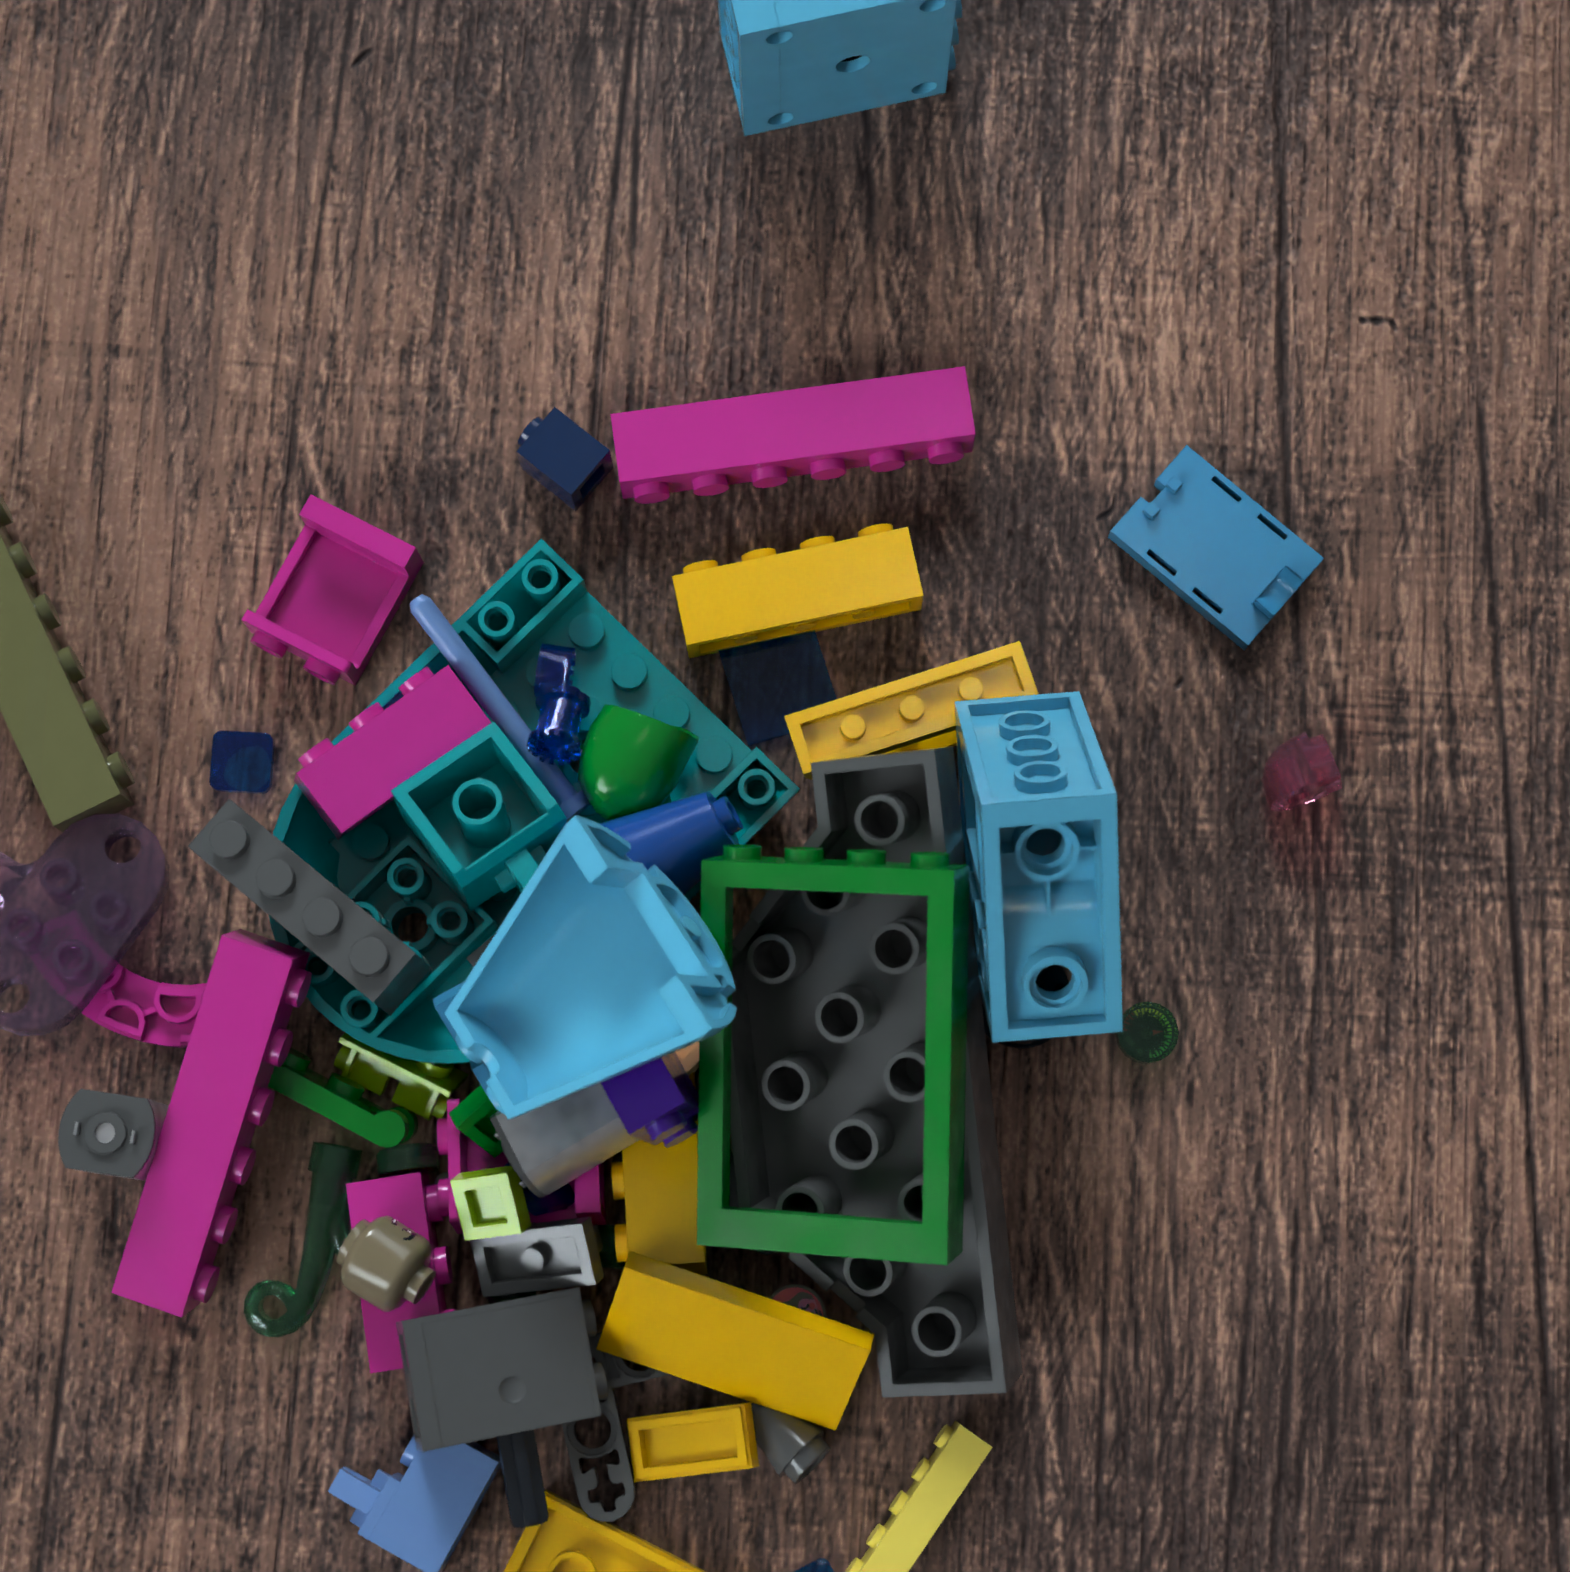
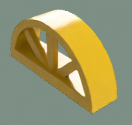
M1017 641L786 715L784 718L805 778L813 780L812 762L957 746L955 701L1038 695L1039 693L1021 642Z

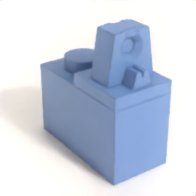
M413 1435L400 1459V1463L408 1467L404 1475L399 1472L391 1475L378 1469L373 1479L370 1480L348 1467L340 1468L328 1492L356 1509L349 1521L360 1528L357 1534L423 1572H443L501 1467L499 1455L476 1442L425 1452L418 1451Z

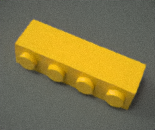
M876 524L861 529L856 538L835 542L833 536H819L803 541L799 545L800 549L777 554L774 548H762L743 554L741 562L718 566V562L715 560H705L685 566L683 574L674 575L672 579L689 658L921 610L924 595L908 527L893 530L892 524Z
M692 1072L689 1078L696 1089L695 1072ZM698 1131L688 1139L669 1148H666L663 1142L652 1145L638 1140L622 1150L623 1162L611 1163L614 1200L625 1199L626 1223L615 1224L617 1262H626L629 1252L632 1251L700 1275L708 1274L706 1246L697 1245Z

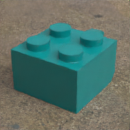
M495 721L391 790L403 821L471 911L501 890L505 894L516 886L522 893L567 823V818L559 804Z

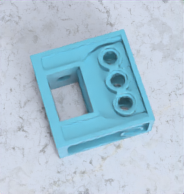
M1080 692L955 701L960 812L966 865H969V893L979 983L992 1043L1123 1032L1117 793ZM1051 965H1062L1072 972L1071 980L1066 987L1051 992L1037 986L1035 983L1036 977L1042 969Z

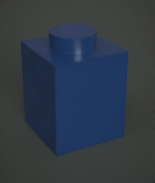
M556 407L551 410L544 420L541 417L533 419L518 439L520 447L516 452L522 469L575 511L579 509L614 468L610 450Z

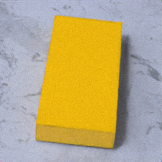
M751 1402L626 1418L634 1482L751 1469L759 1466Z

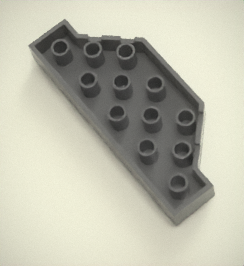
M953 746L838 758L811 763L818 827L802 847L823 848V859L847 860V850H885L886 862L910 863L911 852L950 853V864L966 865ZM769 889L749 915L750 919L733 939L732 977L736 990L732 993V1004L737 1010L732 1020L730 1134L739 1207L922 1221L928 896ZM970 893L968 916L963 1252L948 1265L790 1253L788 1256L793 1263L826 1292L831 1289L858 1313L856 1318L875 1334L882 1398L1007 1393L1023 1374Z

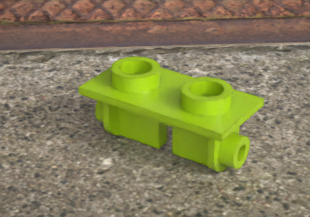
M347 1033L339 1039L338 1043L343 1046L338 1052L333 1065L342 1070L341 1076L357 1082L378 1095L384 1093L390 1077L400 1081L391 1101L429 1121L433 1116L446 1118L447 1099H454L450 1095L466 1081L469 1075L455 1068L454 1064L418 1062L378 1051L354 1039Z

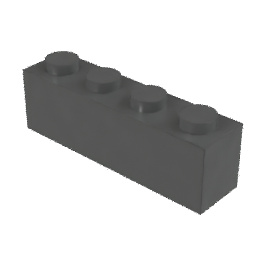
M228 799L187 846L388 1015L391 1016L431 969L413 950L231 799Z

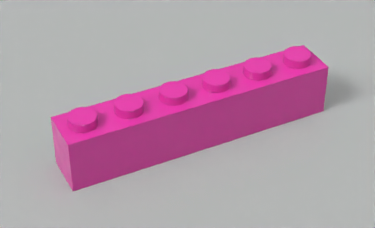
M965 366L610 414L623 499L634 498L635 502L641 504L661 502L667 500L670 497V493L693 490V493L699 496L716 495L727 491L729 485L752 482V485L757 488L775 487L788 481L787 477L811 474L812 479L829 480L845 475L846 469L870 466L871 471L888 472L902 468L905 465V461L928 458L932 464L952 463L962 459L964 453L973 451L976 436Z
M242 929L221 936L111 1293L181 1318L201 1302L207 1303L211 1298L220 1274V1268L213 1265L219 1243L224 1245L229 1240L238 1216V1209L231 1207L237 1185L243 1186L246 1183L255 1163L256 1150L249 1148L256 1125L263 1126L274 1102L275 1092L268 1089V1084L274 1066L281 1067L292 1044L293 1032L286 1028L293 1006L299 1008L302 1005L310 987L312 973L305 970L310 952Z

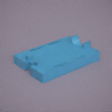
M1186 445L1156 479L1153 486L1160 491L1157 497L1150 503L1143 497H1140L1111 529L1108 538L1245 651L1324 558ZM1148 552L1152 554L1156 559H1158L1162 564H1164L1168 569H1170L1175 575L1173 576L1159 563H1157L1153 558H1151L1148 555ZM1195 590L1198 594H1200L1204 599H1206L1221 613H1217L1213 608H1211L1207 603H1205L1201 598H1199L1195 593H1193V591Z

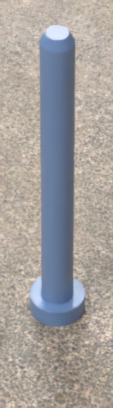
M423 594L410 602L412 615L492 721H495L559 804L567 818V822L587 809L591 804L583 794V791L577 792L433 600Z

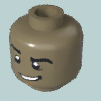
M381 1216L372 1222L365 1219L361 1220L344 1240L336 1262L342 1266L340 1278L343 1285L384 1312L396 1310L407 1300L414 1305L417 1304L430 1288L436 1274L434 1270L428 1267L432 1257V1248L429 1241L390 1216Z

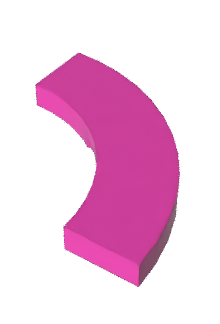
M78 912L21 936L31 959L45 980L58 995L80 1013L117 1034L143 1043L187 1048L207 983L192 985L159 983L129 971L115 961L101 947L89 930L83 915Z

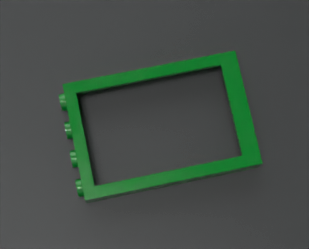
M723 845V855L701 860V919L720 947L731 974L733 956V888L928 896L922 1221L729 1206L732 1022H730L719 1033L699 1041L697 1245L935 1265L950 1264L963 1252L969 865L950 864V853L911 852L910 863L886 862V851L875 849L847 850V860L823 859V848L786 847L784 858L761 857L762 846ZM732 994L727 997V1004L729 1002L732 1003Z

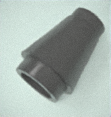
M751 1402L756 1442L779 1477L786 1474L794 1484L799 1483L819 1465L831 1449L822 1439L824 1431L811 1422Z

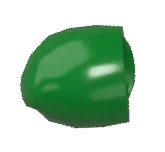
M605 704L591 724L580 754L578 781L583 794L594 810L607 821L671 802L670 794L675 789L699 741V737L682 727L671 726L638 712L616 705Z

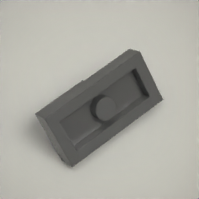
M591 1216L539 1223L533 1222L521 1234L470 1240L483 1297L595 1285L604 1278L599 1255L603 1244L599 1227L592 1224Z

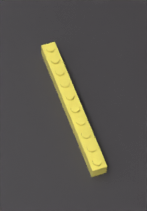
M954 1421L951 1427L946 1424L934 1440L933 1444L937 1448L929 1460L923 1457L913 1470L911 1477L914 1479V1482L905 1493L901 1490L892 1501L888 1509L892 1514L885 1525L878 1524L869 1535L866 1544L870 1547L860 1560L858 1557H855L845 1572H909L993 1447L957 1421Z

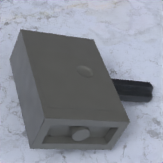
M577 1287L396 1322L416 1449L425 1452L497 1437L511 1524L515 1528H525L546 1522L549 1513L534 1429L602 1416L599 1401L608 1399L607 1382L602 1363H592L588 1341L589 1337H595L597 1334L595 1313L591 1300L589 1298L581 1300L580 1289Z

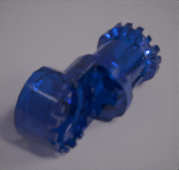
M542 643L534 685L535 704L540 713L537 728L530 732L526 746H528V752H532L533 756H540L539 760L541 762L549 758L548 764L554 765V760H557L559 765H564L565 761L569 764L572 760L578 761L582 754L583 745L578 735L581 720L586 718L590 712L591 701L587 694L572 686L573 680H569L570 675L574 676L575 670H571V666H575L576 660H573V658L576 659V648Z

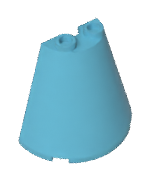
M574 816L565 824L445 1012L446 1017L457 1033L455 1040L461 1052L472 1062L478 1064L484 1062L488 1067L491 1077L486 1081L488 1097L492 1104L501 1113L506 1115L508 1120L522 1116L711 1037L732 1022L737 1010L732 1003L729 1002L727 1004V997L736 988L726 959L710 930L686 897L655 864L647 870L643 863L634 862L625 854L631 850L629 842L608 828L579 816Z

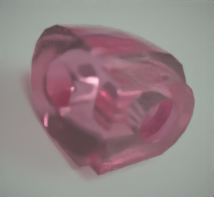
M1306 732L1294 736L1277 746L1266 761L1262 782L1268 806L1272 811L1293 809L1342 789L1341 774L1323 734L1309 738Z

